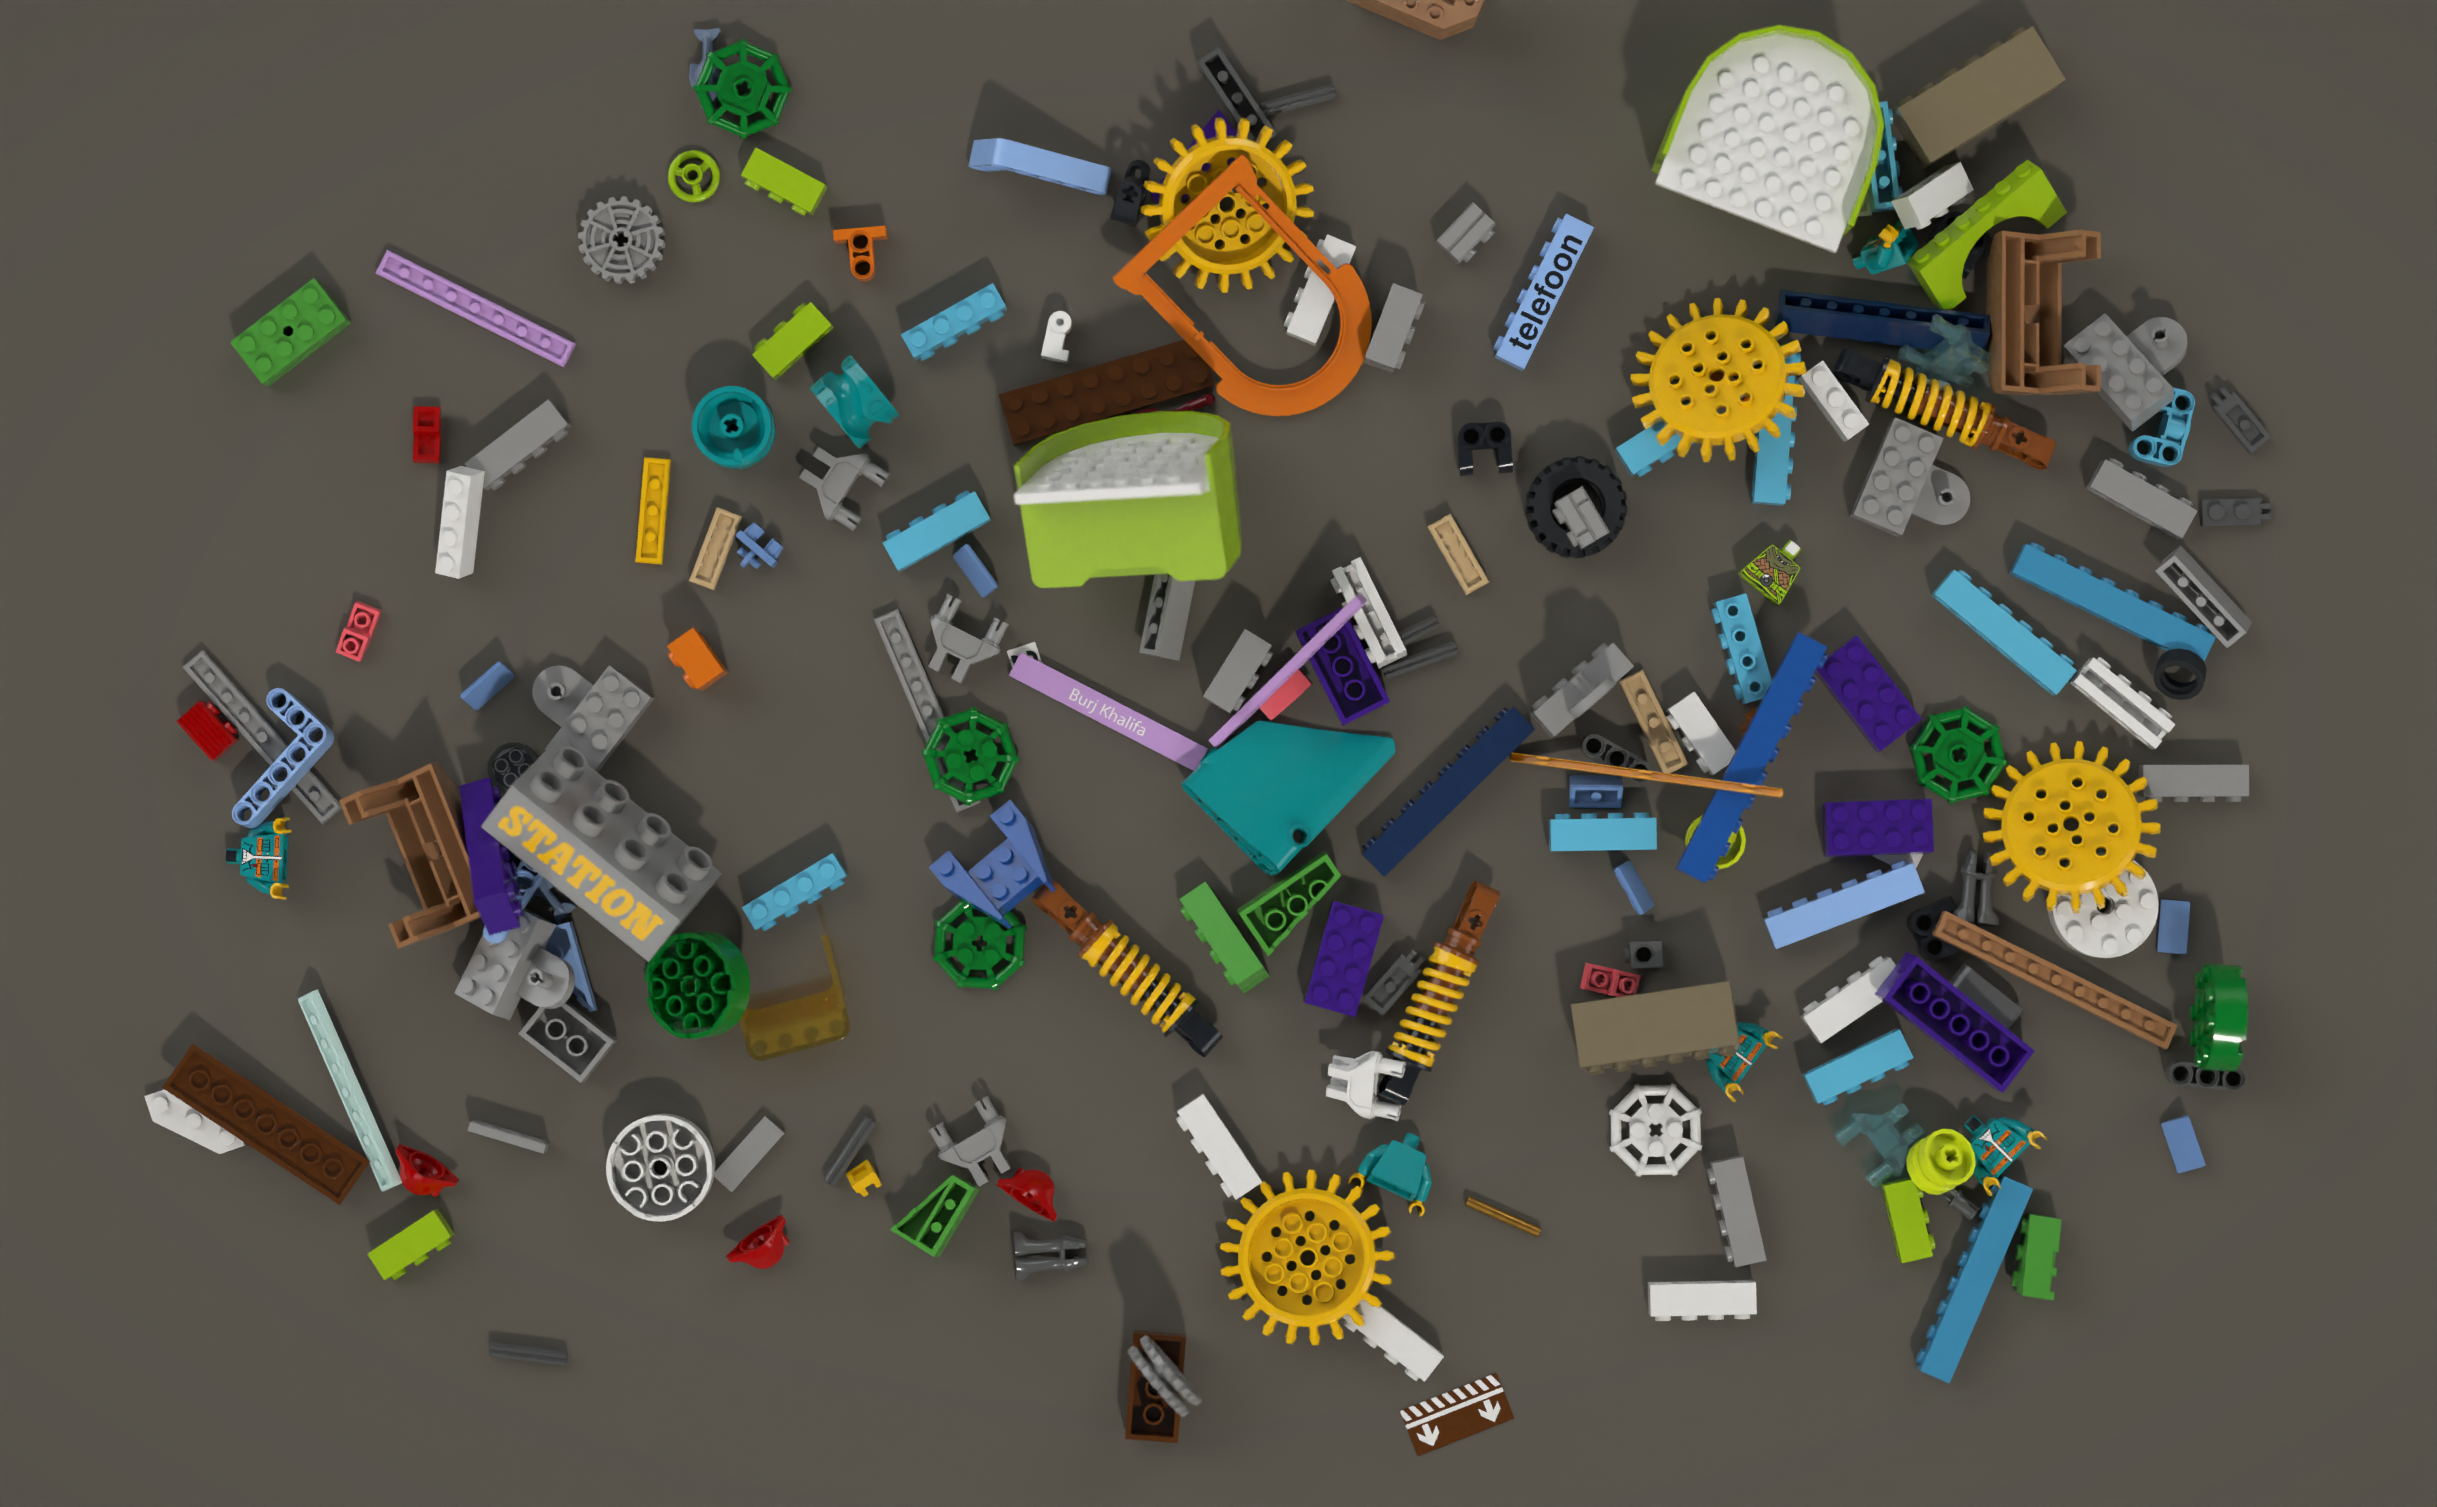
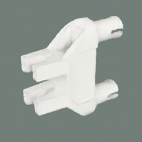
M1377 1051L1367 1052L1355 1059L1334 1055L1332 1064L1328 1066V1075L1332 1077L1330 1085L1326 1088V1096L1347 1102L1361 1117L1372 1119L1378 1116L1398 1121L1401 1114V1105L1379 1101V1098H1377L1380 1073L1403 1078L1406 1062L1383 1058L1381 1052Z

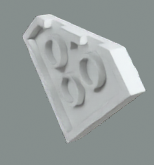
M165 1089L144 1096L153 1122L218 1154L247 1145Z

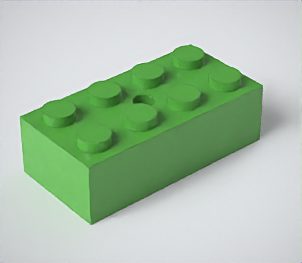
M313 278L230 343L263 385L269 387L349 326L351 322L321 282ZM292 327L293 334L286 336L287 330Z

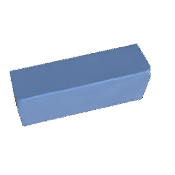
M965 544L954 554V560L981 597L985 598L998 588L999 585L969 544Z
M497 661L462 692L460 697L473 709L479 710L514 679L515 675L504 662Z
M1569 776L1570 808H1622V776Z
M1630 860L1613 868V872L1636 914L1642 915L1654 907L1652 898Z
M2160 899L2157 952L2187 954L2190 902Z
M2183 1115L2160 1123L2177 1173L2206 1166L2189 1116Z

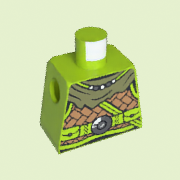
M1791 540L1781 550L1774 545H1770L1746 565L1738 575L1777 606L1782 602L1800 571V567L1792 560L1801 551V548Z

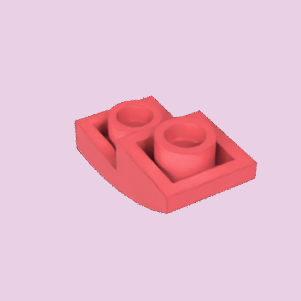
M356 601L347 627L343 629L336 653L361 662L382 610Z
M1299 669L1260 707L1261 711L1270 720L1274 719L1309 688L1313 682Z
M1585 963L1580 988L1615 997L1637 995L1641 975Z

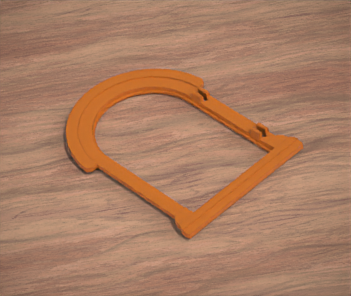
M1242 154L1112 277L1113 281L1120 288L1128 290L1135 295H1142L1222 378L1216 384V391L1220 396L1230 403L1253 413L1268 416H1289L1304 413L1325 404L1338 395L1352 381L1361 367L1369 347L1372 328L1370 302L1365 287L1355 269L1348 263L1340 265L1337 269L1257 185V178L1252 170V166L1249 160ZM1235 186H1237L1235 189L1327 285L1337 302L1340 314V334L1331 357L1316 373L1296 383L1286 385L1266 384L1242 373L1212 341L1208 342L1204 338L1205 334L1202 331L1199 332L1193 326L1194 322L1147 274L1144 275ZM1256 195H1260L1269 205L1268 209H1265L1255 198ZM1320 259L1330 269V273H1326L1317 264V260Z

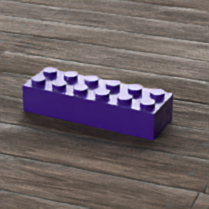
M490 777L460 785L474 903L489 936L521 927L519 916L523 915L520 901L517 900V896H520L519 885L514 880V877L518 876L515 862L511 860V858L515 857V854L481 828L502 799L498 786H493Z
M1908 952L1904 954L1875 992L1877 997L1991 1088L2003 1093L2034 1053L2031 1047L1920 958Z

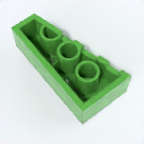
M1323 850L1237 909L1268 957L1279 943L1289 935L1296 924L1307 915L1314 904L1341 877V874Z
M1206 882L1179 899L1183 904L1180 911L1188 922L1193 919L1198 926L1194 930L1202 943L1208 941L1212 947L1208 952L1216 964L1222 962L1227 970L1223 974L1231 986L1236 983L1245 994L1270 977Z

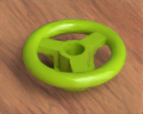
M690 150L679 154L672 161L668 170V183L672 192L686 202L696 203L708 199L717 190L720 182V171L715 160L707 153L698 150ZM690 158H698L704 161L699 166L688 164L684 168L678 167L683 161ZM710 168L712 171V181L708 189L702 193L700 182L703 179V173ZM693 171L697 172L698 177L695 180H690L689 174ZM675 175L682 177L685 183L692 186L694 195L687 194L678 187Z

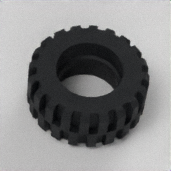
M1584 456L1562 458L1543 469L1532 482L1525 500L1527 525L1535 535L1537 542L1544 545L1546 550L1551 553H1557L1565 558L1592 556L1609 546L1622 530L1628 506H1626V492L1622 489V482L1619 477L1616 478L1612 473L1613 470L1608 466H1603L1598 460L1587 459ZM1570 483L1585 484L1596 492L1601 504L1600 517L1609 530L1608 534L1583 549H1580L1578 545L1573 547L1566 535L1569 531L1557 524L1551 510L1555 493L1562 486Z

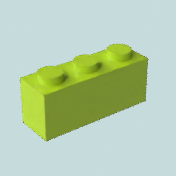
M758 148L754 149L741 174L742 178L746 180L744 183L746 186L755 191H759L762 188L769 192L767 197L782 204L783 200L792 204L791 210L802 216H805L806 213L813 216L827 190V186L824 183Z
M812 302L807 305L802 303L794 310L793 314L795 316L788 323L785 320L774 328L775 334L769 340L764 338L753 348L755 352L752 355L775 381L834 328Z
M1910 1177L1881 1184L1898 1261L1906 1263L1932 1257V1249H1935V1242L1932 1233L1928 1234L1926 1224L1929 1223L1927 1209L1922 1208L1920 1198L1923 1197V1191L1915 1185Z
M437 1208L367 1255L384 1281L390 1277L395 1281L407 1273L405 1267L411 1263L418 1266L429 1258L427 1254L429 1251L436 1248L439 1252L450 1245L451 1241L449 1238L455 1234Z

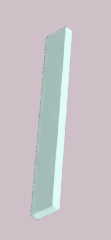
M318 989L298 998V1002L365 1155L370 1161L369 1164L382 1192L401 1184L402 1180Z

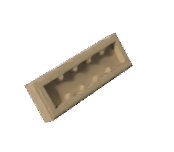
M719 507L716 508L689 579L690 582L715 591L742 516Z
M1451 514L1427 526L1465 595L1489 583Z

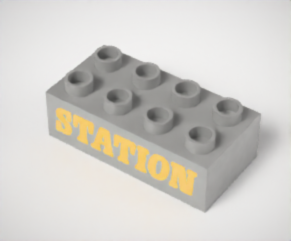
M558 740L511 785L481 826V828L648 962L692 913L722 874L713 866L712 860L706 852L685 844L671 832V828L665 819L657 814L644 811L629 798V794L624 786L614 780L603 778L588 765L586 757L574 747L564 746Z

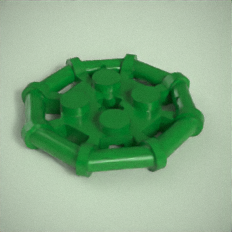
M739 39V42L714 52L709 51L706 54V61L696 85H693V91H696L709 126L711 124L740 136V139H746V136L773 125L776 127L780 123L778 120L789 93L792 92V87L788 84L778 59L779 55L776 52L773 54L746 42V39ZM739 54V62L727 67L721 61ZM747 54L765 62L761 67L746 61ZM716 67L721 71L716 85L708 84L713 69ZM770 67L778 84L777 86H771L767 80L765 71ZM744 81L747 83V88L750 89V92L740 96L736 85H741ZM707 92H716L717 100L721 105L716 111ZM770 93H778L770 111L765 107ZM725 111L740 116L739 124L721 116ZM758 111L765 117L750 124L747 123V116Z
M1963 706L1961 709L1935 715L1932 713L1928 715L1925 725L1913 744L1909 746L1915 764L1918 785H1923L1944 798L1948 804L1989 795L1990 788L2003 767L2007 766L2008 760L2005 759L1998 724L1994 725L1971 711L1969 706ZM1960 720V728L1945 731L1942 725L1943 723ZM1968 722H1971L1985 732L1978 736L1967 729ZM1935 729L1940 735L1932 747L1924 746ZM1990 738L1994 757H1987L1984 749V741ZM1962 748L1965 760L1955 762L1952 751H1958ZM1923 753H1931L1934 769L1928 773ZM1985 763L1993 764L1982 781L1978 775ZM1939 774L1951 781L1949 789L1933 780V778ZM1973 780L1975 787L1958 790V782Z
M970 707L969 710L945 718L939 717L924 750H921V756H924L933 782V789L935 791L938 789L964 802L966 806H971V803L1005 793L1004 789L1016 764L1020 762V757L1017 756L1008 730L1009 725L978 711L977 707ZM968 721L967 730L954 733L951 726ZM976 722L995 731L988 736L975 729ZM943 734L947 735L949 740L944 750H936ZM999 736L1006 755H998L997 747L993 740ZM972 749L975 751L977 760H972L969 764L966 762L967 757L963 754L965 751L969 752ZM935 758H942L943 762H945L947 770L945 775L941 776ZM997 762L1005 763L996 780L991 774ZM952 777L964 783V791L947 783V781ZM985 779L990 785L976 791L972 790L973 783Z
M960 900L934 923L936 925L933 962L938 963L959 989L968 987L998 990V987L1021 966L1024 967L1026 963L1024 961V946L1027 926L1026 924L1023 925L1010 910L1004 917L1012 928L1004 931L991 917L973 916L972 908H975ZM965 911L968 919L957 929L949 925ZM947 931L954 934L953 950L945 952ZM979 935L983 936V940L988 943L987 946L982 947V951H978L977 947L972 945V941L977 940ZM1014 935L1013 955L1006 953L1007 936ZM955 955L965 966L962 973L947 958ZM1002 958L1008 960L1010 963L995 975L992 967ZM970 969L986 970L988 978L968 977Z

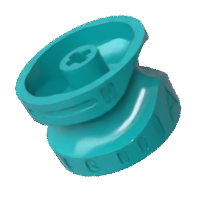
M849 354L841 363L842 375L830 371L809 388L860 449L871 440L869 432L873 423L879 421L891 424L900 415Z
M725 386L711 391L698 403L692 418V433L697 447L714 463L729 469H744L759 463L770 452L776 436V424L770 408L755 393L738 386ZM733 424L738 426V430L735 432L731 431Z

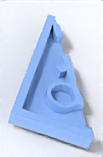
M573 922L557 925L545 949L563 958L571 965L575 975L573 993L578 997L577 1000L581 1005L586 1007L589 1012L598 1010Z

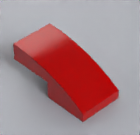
M414 406L412 460L414 463H440L441 407Z

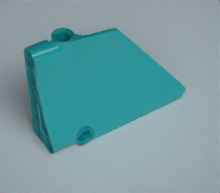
M1256 721L1220 748L1214 747L1200 760V765L1184 780L1181 786L1264 873L1272 876L1278 874L1303 847L1309 845L1395 754V743L1393 739L1388 737ZM1294 830L1298 831L1301 835L1300 843H1296L1293 839Z

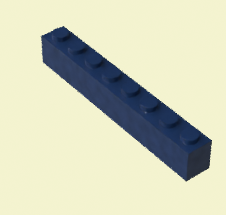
M1781 289L1775 309V327L1785 321L1789 332L1980 356H1984L1990 335V315Z
M1504 707L1494 717L1497 722L1490 729L1486 725L1475 735L1478 741L1470 747L1466 744L1456 754L1459 759L1453 765L1448 762L1438 772L1441 777L1434 784L1428 781L1418 791L1421 796L1415 802L1410 799L1400 809L1403 814L1396 821L1391 818L1381 827L1384 833L1377 839L1372 836L1362 846L1365 850L1362 853L1363 857L1383 877L1535 730L1514 707H1511L1509 710Z

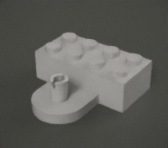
M2104 313L2064 345V355L2071 364L2101 365V389L2097 393L2133 432L2174 400V388L2165 380L2163 375L2183 360L2187 352V335L2178 322L2166 317H2157L2144 322L2126 336Z
M1896 417L1890 420L1850 517L1896 537L1903 535L1911 515L1941 526L1959 521L1966 514L1970 505L1969 489L1966 483L1957 475L1932 465L1944 438Z
M1606 643L1601 644L1591 653L1594 658L1590 662L1582 661L1571 671L1574 674L1573 677L1569 680L1566 678L1561 679L1551 688L1554 693L1549 698L1544 695L1532 705L1534 711L1530 715L1550 737H1555L1569 723L1582 715L1634 667L1614 643L1608 646Z
M610 665L594 685L569 667L552 666L543 670L537 676L532 689L533 700L537 708L561 726V729L545 750L556 740L564 746L574 747L586 757L588 765L597 773L655 699Z
M526 908L523 910V915L519 916L521 927L512 929L503 942L491 943L482 935L454 993L488 1013L508 1020L511 1019L521 998L544 1009H555L569 999L575 985V975L571 965L563 958L545 949L556 924Z

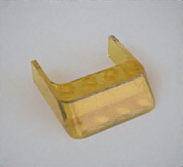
M822 935L834 982L829 990L759 1010L746 1008L739 1022L747 1052L752 1059L766 1061L846 1038L849 1034L851 1027L847 1001L829 935Z

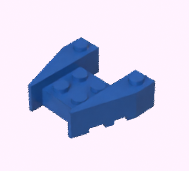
M1011 800L1007 801L990 815L1007 839L973 868L967 871L949 850L929 866L934 875L951 894L1008 929L1012 926L1004 915L1042 883L1052 892L1056 890L1050 872L1047 869L1042 849L1039 846L1035 829Z

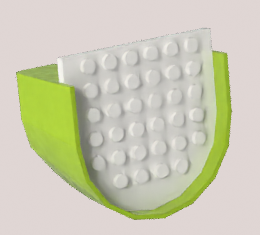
M1776 25L1741 33L1706 58L1687 88L1669 122L1651 169L1652 172L1658 174L1655 185L1836 253L1841 238L1855 224L1878 164L1884 121L1876 86L1853 53L1820 32Z
M1157 411L1122 415L1089 422L1051 435L1035 445L1014 465L1018 491L1014 494L1015 503L1020 504L1032 581L1039 588L1082 586L1089 578L1151 574H1169L1178 581L1220 579L1225 576L1240 557L1242 533L1231 423L1218 415L1195 411Z

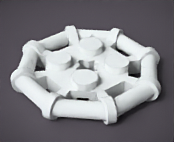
M1674 1083L1670 1085L1635 1084L1628 1095L1613 1110L1610 1109L1609 1111L1611 1115L1610 1151L1615 1152L1638 1177H1641V1175H1672L1674 1177L1678 1175L1677 1172L1698 1150H1702L1701 1108H1697L1676 1088L1677 1085ZM1665 1095L1663 1103H1647L1645 1097ZM1672 1098L1686 1111L1679 1116L1669 1106ZM1638 1099L1642 1106L1631 1117L1626 1115L1625 1112ZM1621 1120L1629 1122V1138L1623 1140L1621 1137ZM1690 1120V1139L1682 1137V1122ZM1660 1123L1662 1125L1660 1129L1662 1134L1660 1136L1656 1134L1653 1137L1650 1136V1124L1658 1125ZM1680 1143L1687 1146L1673 1161L1669 1154ZM1633 1144L1642 1153L1639 1161L1625 1147ZM1664 1156L1666 1163L1647 1164L1648 1157Z

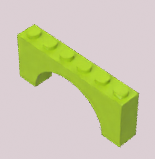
M2026 160L2017 166L2005 179L1998 182L1986 195L1978 199L1967 211L1958 216L1942 232H1939L1922 249L1916 251L1907 264L1933 305L1939 309L1952 310L1966 298L1962 285L1964 264L1974 244L1987 230L1999 222L2019 216L2031 217L2038 224L2048 229L2063 217L2067 211L2042 169Z

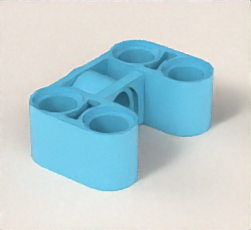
M2174 388V400L2159 411L2163 414L2157 438L2143 435L2133 439L2128 449L2130 456L2137 461L2161 467L2177 464L2182 458L2185 442L2190 432L2191 418L2195 406L2194 396L2188 391ZM2177 397L2185 399V410H2180L2176 407L2175 400ZM2139 441H2143L2148 445L2146 455L2138 452L2137 444ZM2164 448H2170L2173 451L2174 458L2172 461H2167L2163 458Z

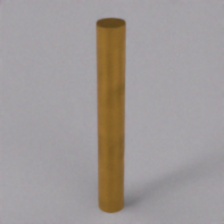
M1471 1196L1467 1198L1465 1206L1535 1237L1539 1236L1541 1227Z

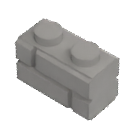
M1472 202L1436 240V244L1458 265L1462 260L1467 263L1477 253L1474 249L1480 241L1485 244L1495 234L1492 230L1495 222Z
M1583 486L1554 503L1556 509L1553 510V514L1560 524H1566L1569 529L1566 535L1573 547L1578 545L1580 549H1583L1609 533L1608 528Z

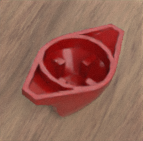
M401 1144L396 1148L395 1151L401 1165L400 1178L403 1186L408 1191L417 1195L431 1194L436 1197L443 1187H453L459 1181L450 1170L429 1154Z
M1018 1168L1012 1178L999 1179L996 1185L1016 1201L1033 1212L1055 1222L1057 1218L1053 1207L1055 1189L1052 1179L1045 1172L1036 1169L1026 1171L1023 1168Z
M783 1215L774 1218L747 1235L726 1255V1258L730 1262H744L758 1269L774 1266L781 1259L784 1247L790 1242L783 1232L786 1223Z

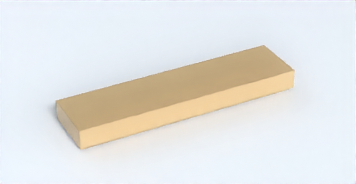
M1640 670L1620 680L1619 684L1662 773L1670 774L1688 765L1644 671Z

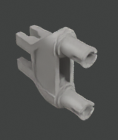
M818 447L813 456L829 466V471L822 480L804 469L799 478L817 489L825 519L828 521L835 519L854 532L857 526L850 522L849 519L859 524L862 517L843 506L844 498L859 476L864 475L882 488L886 482L877 475L879 474L888 479L891 473L871 462L872 459L868 454L835 458Z
M947 594L938 614H934L930 618L938 648L928 667L939 672L949 653L961 659L951 679L962 684L972 664L1000 653L1001 650L998 645L1009 624L1002 621L998 631H996L1001 621L994 617L985 638L980 640L952 626L953 623L951 621L962 601L955 598L951 607H949L954 597Z
M989 1096L982 1099L987 1109L984 1108L980 1100L974 1103V1106H976L985 1122V1128L959 1143L953 1142L943 1122L936 1126L941 1136L935 1126L928 1130L940 1150L938 1152L939 1158L968 1168L979 1187L989 1181L979 1163L983 1159L991 1156L1001 1174L1011 1168L1001 1150L1007 1120L1005 1116H999Z

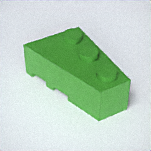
M952 1175L889 1230L931 1256L940 1257L981 1189L959 1175Z
M2026 1213L2025 1218H2021L2019 1233L2022 1234L2021 1244H2017L2015 1250V1260H2018L2017 1271L2013 1270L2011 1276V1286H2014V1291L2020 1295L2054 1301L2055 1292H2050L2052 1277H2056L2057 1268H2054L2056 1253L2059 1252L2062 1219Z

